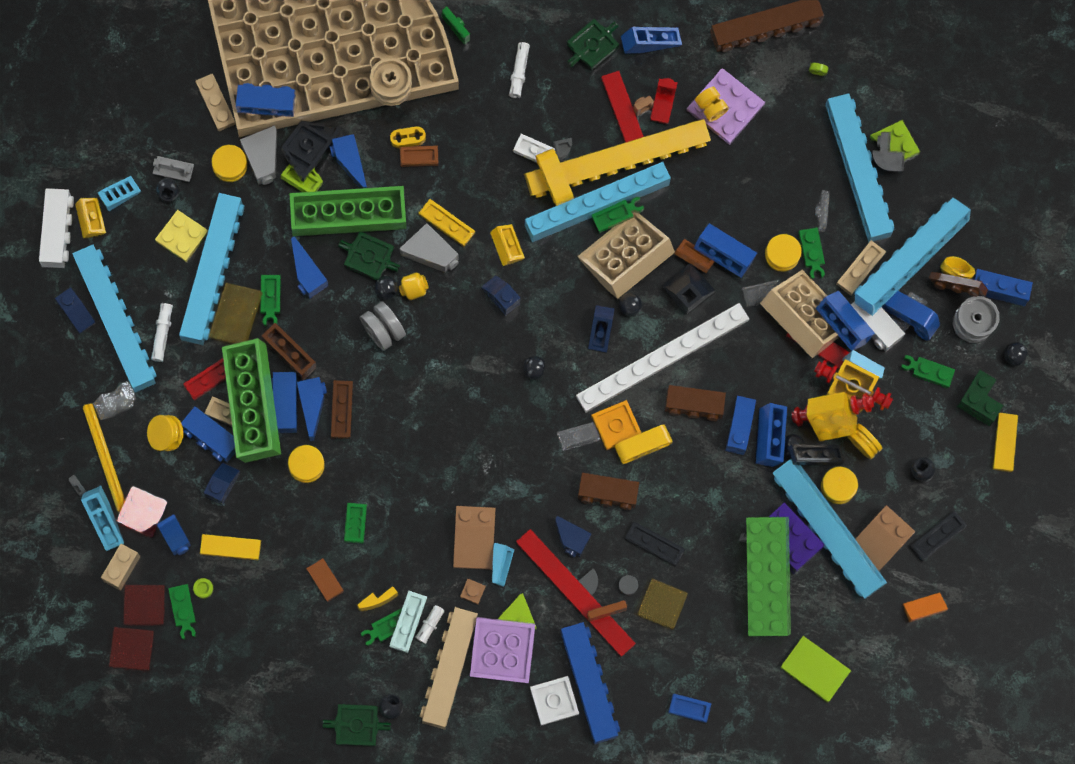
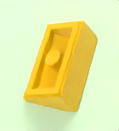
M98 198L79 199L75 206L83 238L105 234L106 231Z
M512 224L497 226L491 231L492 239L503 266L525 259Z

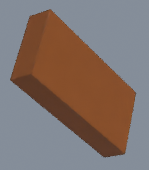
M438 146L400 147L401 167L438 166Z
M684 239L674 254L707 273L715 261L695 250V245Z
M323 558L306 568L327 602L344 592Z
M623 600L588 611V621L591 622L626 611V601Z

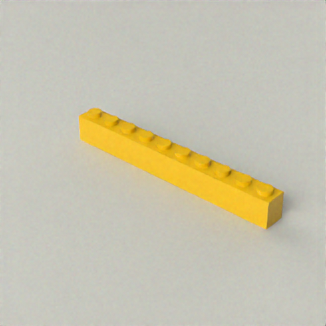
M701 119L560 162L568 183L574 187L583 184L582 180L588 178L589 181L600 179V175L607 173V176L618 173L617 169L625 168V170L636 168L635 164L640 162L643 165L654 162L653 158L659 156L660 159L671 157L672 152L677 151L678 154L688 152V148L695 146L696 149L707 146L706 142L711 141L705 119ZM540 169L524 174L530 195H535L536 198L547 195L546 191L549 190Z

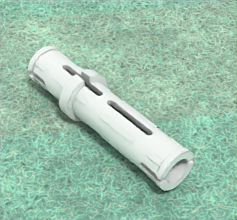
M522 42V45L518 43L514 71L510 78L512 82L509 96L512 98H517V95L518 98L521 97L530 48L528 43Z
M161 303L151 356L153 361L163 362L169 327H171L170 317L173 308L171 304Z

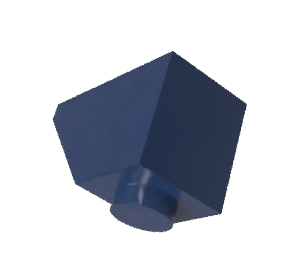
M496 275L481 287L505 316L520 305V296L507 282Z
M71 287L55 298L57 304L79 334L95 324V321Z
M596 305L588 349L607 352L614 308Z
M222 463L212 475L204 491L205 498L223 506L240 470Z
M557 516L555 526L562 548L566 550L565 553L567 555L580 558L591 538V533Z

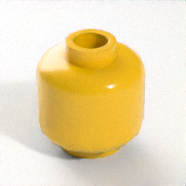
M419 273L403 277L399 286L401 295L406 296L409 300L424 296L429 288L425 276Z

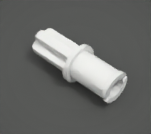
M435 605L427 619L423 620L424 624L415 636L420 642L426 644L433 630L437 629L436 625L444 613L441 607Z

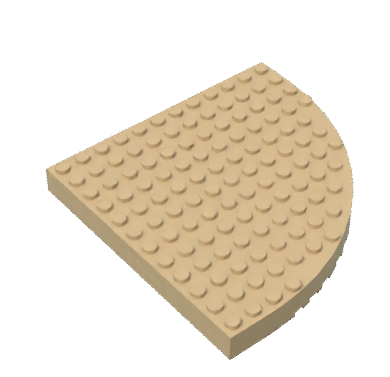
M208 0L239 137L252 135L272 126L279 129L298 125L301 120L312 122L385 106L372 95L370 74L374 65L386 58L399 59L410 69L412 89L406 101L459 90V81L444 27L430 0ZM250 83L260 87L262 85H271L273 88L288 86L295 89L294 117L237 113L236 98L238 85Z

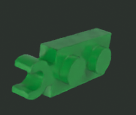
M633 198L629 204L626 200H623L592 214L591 217L599 233L634 218L633 212H642L644 206H635V203L639 202L640 198Z
M818 228L799 230L798 234L805 268L811 267L809 277L814 280V273L818 272L821 279H823L825 272L820 266H823L825 261Z
M261 275V314H266L263 318L264 327H267L269 319H272L278 325L275 314H280V275Z
M905 355L904 360L909 361L910 365L902 364V370H913L912 376L945 388L950 387L955 369L921 357L914 361L913 357Z
M188 584L168 588L176 627L182 626L180 632L182 639L185 640L186 631H191L193 638L196 637V632L191 627V624L196 623Z
M402 608L372 623L373 630H364L361 633L362 637L365 635L371 636V639L366 642L367 646L372 645L376 638L383 642L393 636Z

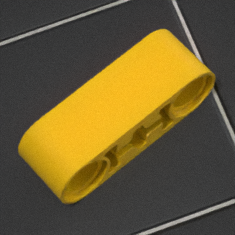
M552 148L535 155L554 204L558 206L573 200V193L555 150Z
M664 424L621 441L614 447L621 463L626 464L667 447L673 441Z

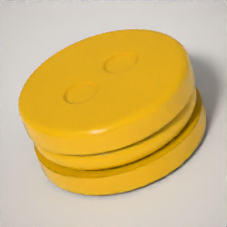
M224 145L218 148L212 156L213 171L220 180L235 182L245 175L248 167L245 153L239 147Z
M787 234L773 237L765 251L767 263L777 271L784 272L793 269L801 257L799 242L793 236Z
M157 415L150 421L147 429V438L151 447L157 451H173L180 446L183 439V427L177 417Z
M859 423L857 424L856 434L847 436L854 446L869 459H873L877 452L882 450L878 440Z
M302 445L295 448L288 458L289 471L293 478L299 482L310 483L316 481L324 471V459L321 452L310 445Z
M845 467L830 469L821 481L823 496L833 504L849 502L858 489V481L855 474Z

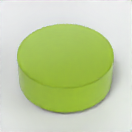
M811 63L809 71L815 75L825 76L828 72V66L820 63Z
M201 578L194 583L193 590L197 597L206 599L212 595L213 585L210 580Z

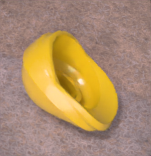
M946 257L940 265L943 274L968 279L972 278L975 274V269L959 257Z

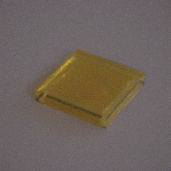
M652 579L637 615L674 630L688 593Z

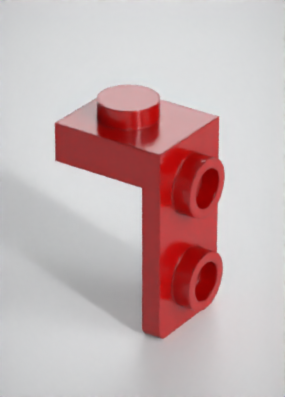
M659 78L650 118L651 121L663 124L669 123L678 82H674L670 78Z

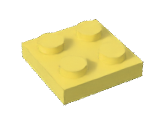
M177 210L155 241L187 262L207 236L208 230Z

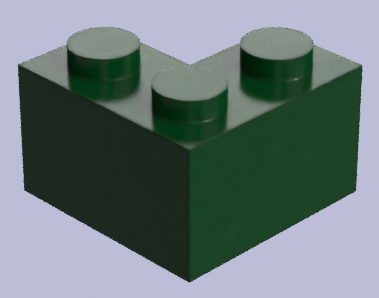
M979 370L957 407L991 426L1004 406L987 396L996 379Z

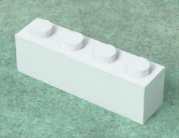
M46 189L39 256V262L42 267L65 268V262L69 260V251H66V246L70 244L68 226L72 225V214L69 213L70 208H73L74 197L71 196L69 190Z

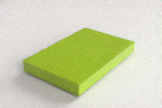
M804 636L780 667L826 702L831 700L851 672L850 669Z

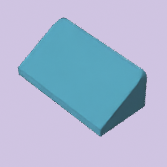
M854 350L842 360L846 359L879 376V379L883 376L885 369L883 366Z

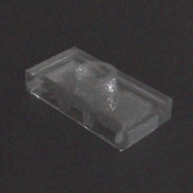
M822 190L819 205H816L815 216H818V232H824L827 227L830 192Z
M779 280L743 287L742 293L746 307L759 305L771 289L780 284Z

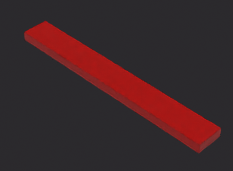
M531 529L516 541V544L587 621L588 611L602 607ZM611 616L589 622L620 657L636 644Z

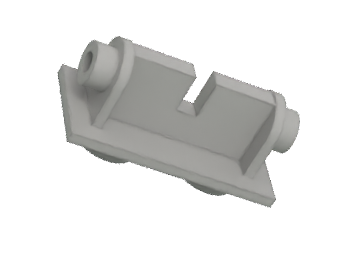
M157 156L153 163V166H155L153 174L190 182L194 164Z

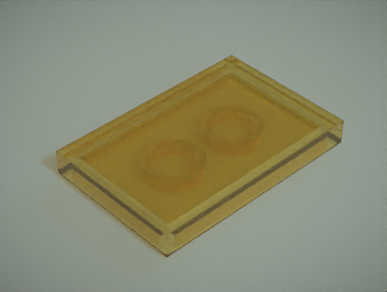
M226 283L209 337L233 344L248 341L262 292Z

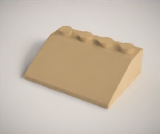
M636 212L632 213L634 218L614 226L578 255L580 261L617 299L675 253L670 239Z
M803 270L771 289L760 303L812 358L839 338L838 334L816 310V307L827 295Z

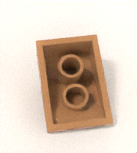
M886 505L855 540L878 571H880L916 531Z
M456 506L453 568L492 570L495 508Z

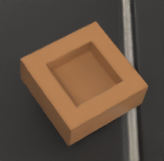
M651 96L641 97L635 102L633 109L637 117L653 108L654 101Z
M467 579L460 598L479 605L486 586Z

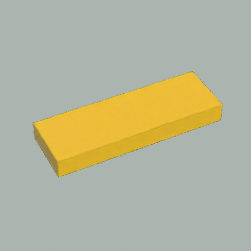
M431 199L428 200L419 212V216L463 247L475 234V230Z
M998 414L993 470L1013 471L1018 415Z
M202 534L200 555L259 560L261 540Z

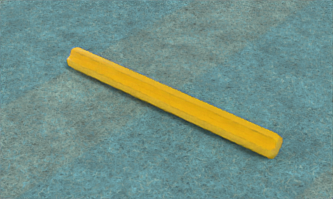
M93 404L84 405L83 410L118 512L126 511L127 505Z

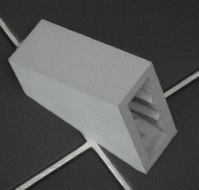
M275 126L240 139L242 149L258 185L262 183L263 185L269 184L276 178L277 130Z
M427 223L400 247V255L402 257L446 272L448 269H454L459 263V254Z

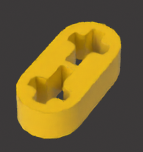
M421 127L397 129L390 135V142L395 148L419 146L426 140V133ZM416 132H418L419 135H422L420 136L419 140H416V138L413 137L415 136ZM397 135H400V137L403 138L401 139L400 143H398L397 140H394L396 139Z

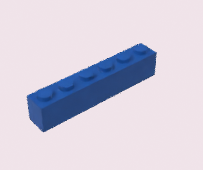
M584 622L562 628L560 631L594 745L618 737L620 728L618 721H614L612 717L614 708L612 702H608L606 697L609 694L607 685L601 681L600 676L603 675L600 664H596L594 658L597 657L595 646L590 645L589 638H592L590 629L585 627Z

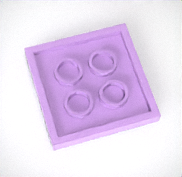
M722 68L702 92L714 86L721 95L720 99H724L729 110L719 119L709 122L704 115V109H700L694 99L686 111L698 120L705 119L706 126L730 145L761 110L765 102Z
M477 617L470 677L529 683L535 624Z

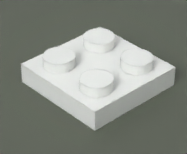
M568 676L530 687L541 726L579 715Z

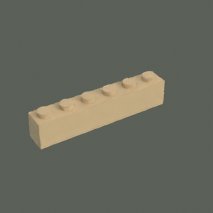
M456 607L454 612L449 613L447 623L450 624L449 630H445L442 637V642H445L443 650L439 649L436 658L439 661L438 668H434L431 679L434 682L432 687H428L425 696L428 699L427 706L422 707L420 717L423 718L422 723L446 729L478 613Z

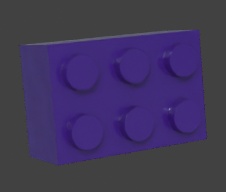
M783 503L769 517H789L790 571L794 575L822 550L824 544Z

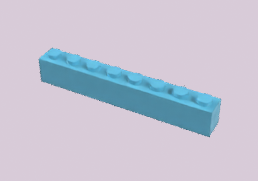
M850 94L829 98L826 102V109L868 242L889 238L893 233L894 224L892 219L889 220L887 214L889 213V208L882 198L883 189L881 185H878L876 179L878 178L877 170L871 164L872 154L870 150L867 151L865 145L867 144V139L860 129L861 120L855 113V101L851 99Z
M661 162L526 218L525 228L531 241L535 242L590 219L592 214L623 200H626L628 203L635 197L640 198L669 186L670 175L664 163Z
M222 193L218 195L179 334L180 339L183 341L204 345V341L209 338L210 329H208V326L215 317L213 308L220 299L218 290L220 286L223 287L225 280L223 272L224 269H228L230 262L228 254L229 251H233L235 244L233 236L234 233H238L240 226L238 218L244 212L245 205H242V200L239 197Z
M952 198L948 203L945 202L937 214H933L924 226H920L916 234L912 238H908L900 250L897 249L887 262L882 263L875 274L873 273L869 276L863 286L860 285L856 289L855 304L873 316L970 220L971 209L955 198Z
M93 244L72 253L134 392L136 393L156 384L154 380L157 377L153 366L148 367L146 361L149 360L145 349L141 350L139 344L142 343L138 333H133L131 329L134 324L130 315L126 317L123 311L127 309L123 300H118L116 296L119 293L115 282L111 283L108 278L112 275L107 265L103 267L101 260L104 257L100 249L96 250Z
M790 459L773 472L775 482L784 488L787 492L785 493L786 497L798 507L799 515L806 518L809 522L810 530L818 534L824 544V548L829 549L833 561L837 565L840 564L844 570V576L856 586L854 588L857 594L865 599L887 584L881 573L802 466L793 465Z

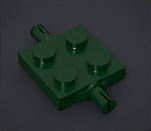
M595 19L589 22L567 41V45L575 54L567 61L568 64L573 67L580 60L593 70L619 48V43L611 34L619 28L618 24L613 21L606 28Z
M361 231L352 244L341 240L338 247L348 251L344 267L376 281L381 278L382 273L387 268L398 272L400 265L390 261L394 250L393 245Z
M338 704V714L335 720L323 719V728H335L336 745L376 746L378 731H390L391 722H379L377 717L378 706Z

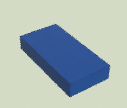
M673 694L668 713L707 723L711 703Z

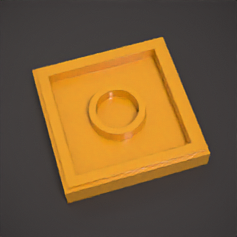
M627 400L591 415L606 450L614 448L621 441L641 434V430Z

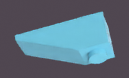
M102 486L83 493L81 501L105 550L108 551L120 544H124L111 505Z

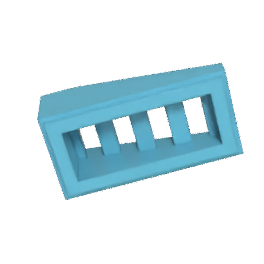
M129 176L99 191L98 195L107 210L111 211L139 194L141 190L133 178ZM128 183H129V184L131 185V187L133 188V191H131V192H130V190L128 189V187L126 186V184H128ZM123 187L127 194L123 195L120 188ZM117 191L120 197L116 198L113 192ZM108 195L112 197V201H109Z
M494 543L492 583L504 587L514 549L506 545Z

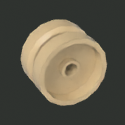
M386 58L374 65L370 74V87L374 98L387 106L400 105L407 100L411 94L412 77L410 69L404 62L395 58Z

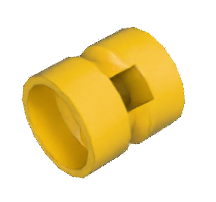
M714 86L704 90L695 98L699 108L704 109V115L709 122L719 119L729 110L728 105L724 99H720L721 95Z

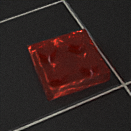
M131 486L115 522L151 538L167 505V501Z
M125 585L124 625H164L165 585Z
M114 627L109 667L150 671L154 631Z

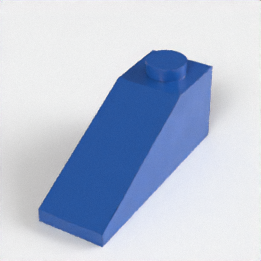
M631 27L621 35L624 53H645L682 45L678 28Z
M354 134L332 139L333 145L330 146L332 157H336L339 166L360 189L367 188Z
M292 237L291 241L299 283L297 287L303 296L306 294L310 299L326 288L328 281L297 239Z
M320 377L297 382L310 441H314L324 403L323 394L327 393L325 382L321 383Z
M737 396L725 451L741 455L745 454L756 400Z
M175 515L157 524L173 555H182L189 550L188 547L191 544Z

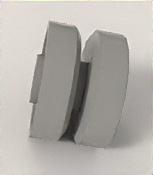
M973 296L966 299L953 316L955 333L962 340L969 343L984 341L997 328L999 323L997 306L990 299L983 296Z
M381 301L374 306L375 315L367 311L360 316V320L372 340L381 350L385 351L392 346L391 338L399 341L406 336V333L391 309Z

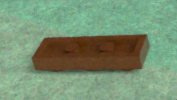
M932 271L929 276L934 287L940 290L946 288L956 293L966 292L975 297L978 295L986 296L988 291L982 281Z
M333 381L331 438L351 439L353 381Z

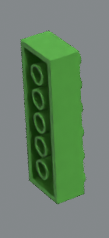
M404 186L290 193L293 236L406 229Z
M257 338L222 347L236 458L246 463L280 455V441L266 344Z
M789 517L746 518L748 636H788L791 634Z

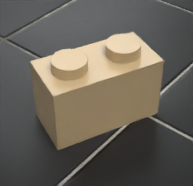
M120 544L101 577L102 580L121 591L140 558L138 552Z

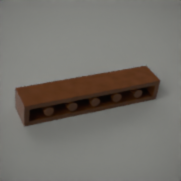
M800 0L712 25L710 33L716 51L728 52L733 47H745L750 45L751 42H763L773 36L781 37L790 31L799 32L808 26L816 27L822 23L824 14L819 0Z

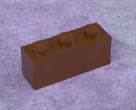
M276 323L261 335L263 342L293 372H296L302 381L317 368L316 362Z
M669 385L665 412H669L673 416L686 414L690 418H699L700 416L707 417V420L718 421V419L723 417L726 393Z
M582 473L578 499L586 504L599 502L601 506L612 507V505L620 506V509L631 510V508L636 506L639 482Z

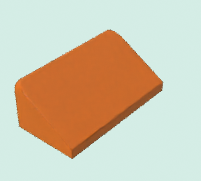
M940 593L903 604L909 623L948 610Z

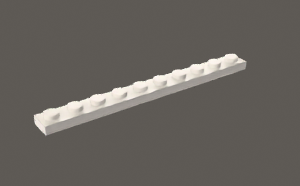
M740 303L582 391L576 395V398L586 413L749 321V317Z

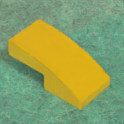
M392 586L378 599L371 593L357 605L360 611H367L380 607L396 598L398 592Z

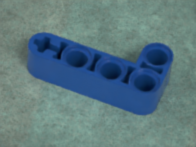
M897 291L882 306L883 310L912 325L916 334L926 341L931 339L940 326L939 317L933 310L900 291Z

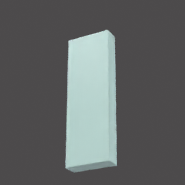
M408 591L389 647L406 653L409 652L427 600L426 596Z

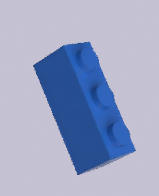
M250 83L238 85L236 98L237 113L294 117L295 89L288 86L273 88L271 85H262L260 87Z
M710 223L699 236L694 246L695 250L740 278L746 273L757 255L755 251Z
M980 269L976 270L972 278L973 280L982 281L987 287L988 291L984 297L1025 306L1029 301L1033 282Z
M840 291L826 296L816 307V310L851 351L865 345L875 334Z
M273 372L271 383L278 433H297L296 372Z
M769 403L760 408L756 464L774 467L783 463L787 418L786 406Z
M194 407L181 422L183 434L190 439L194 437L198 441L197 444L204 450L208 448L212 451V456L219 462L223 460L227 463L236 453L234 436L197 407Z

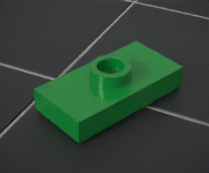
M445 7L442 10V19L461 42L466 44L470 41V33L465 29L464 22L460 17L456 18L448 7Z
M347 503L344 542L364 544L367 504Z

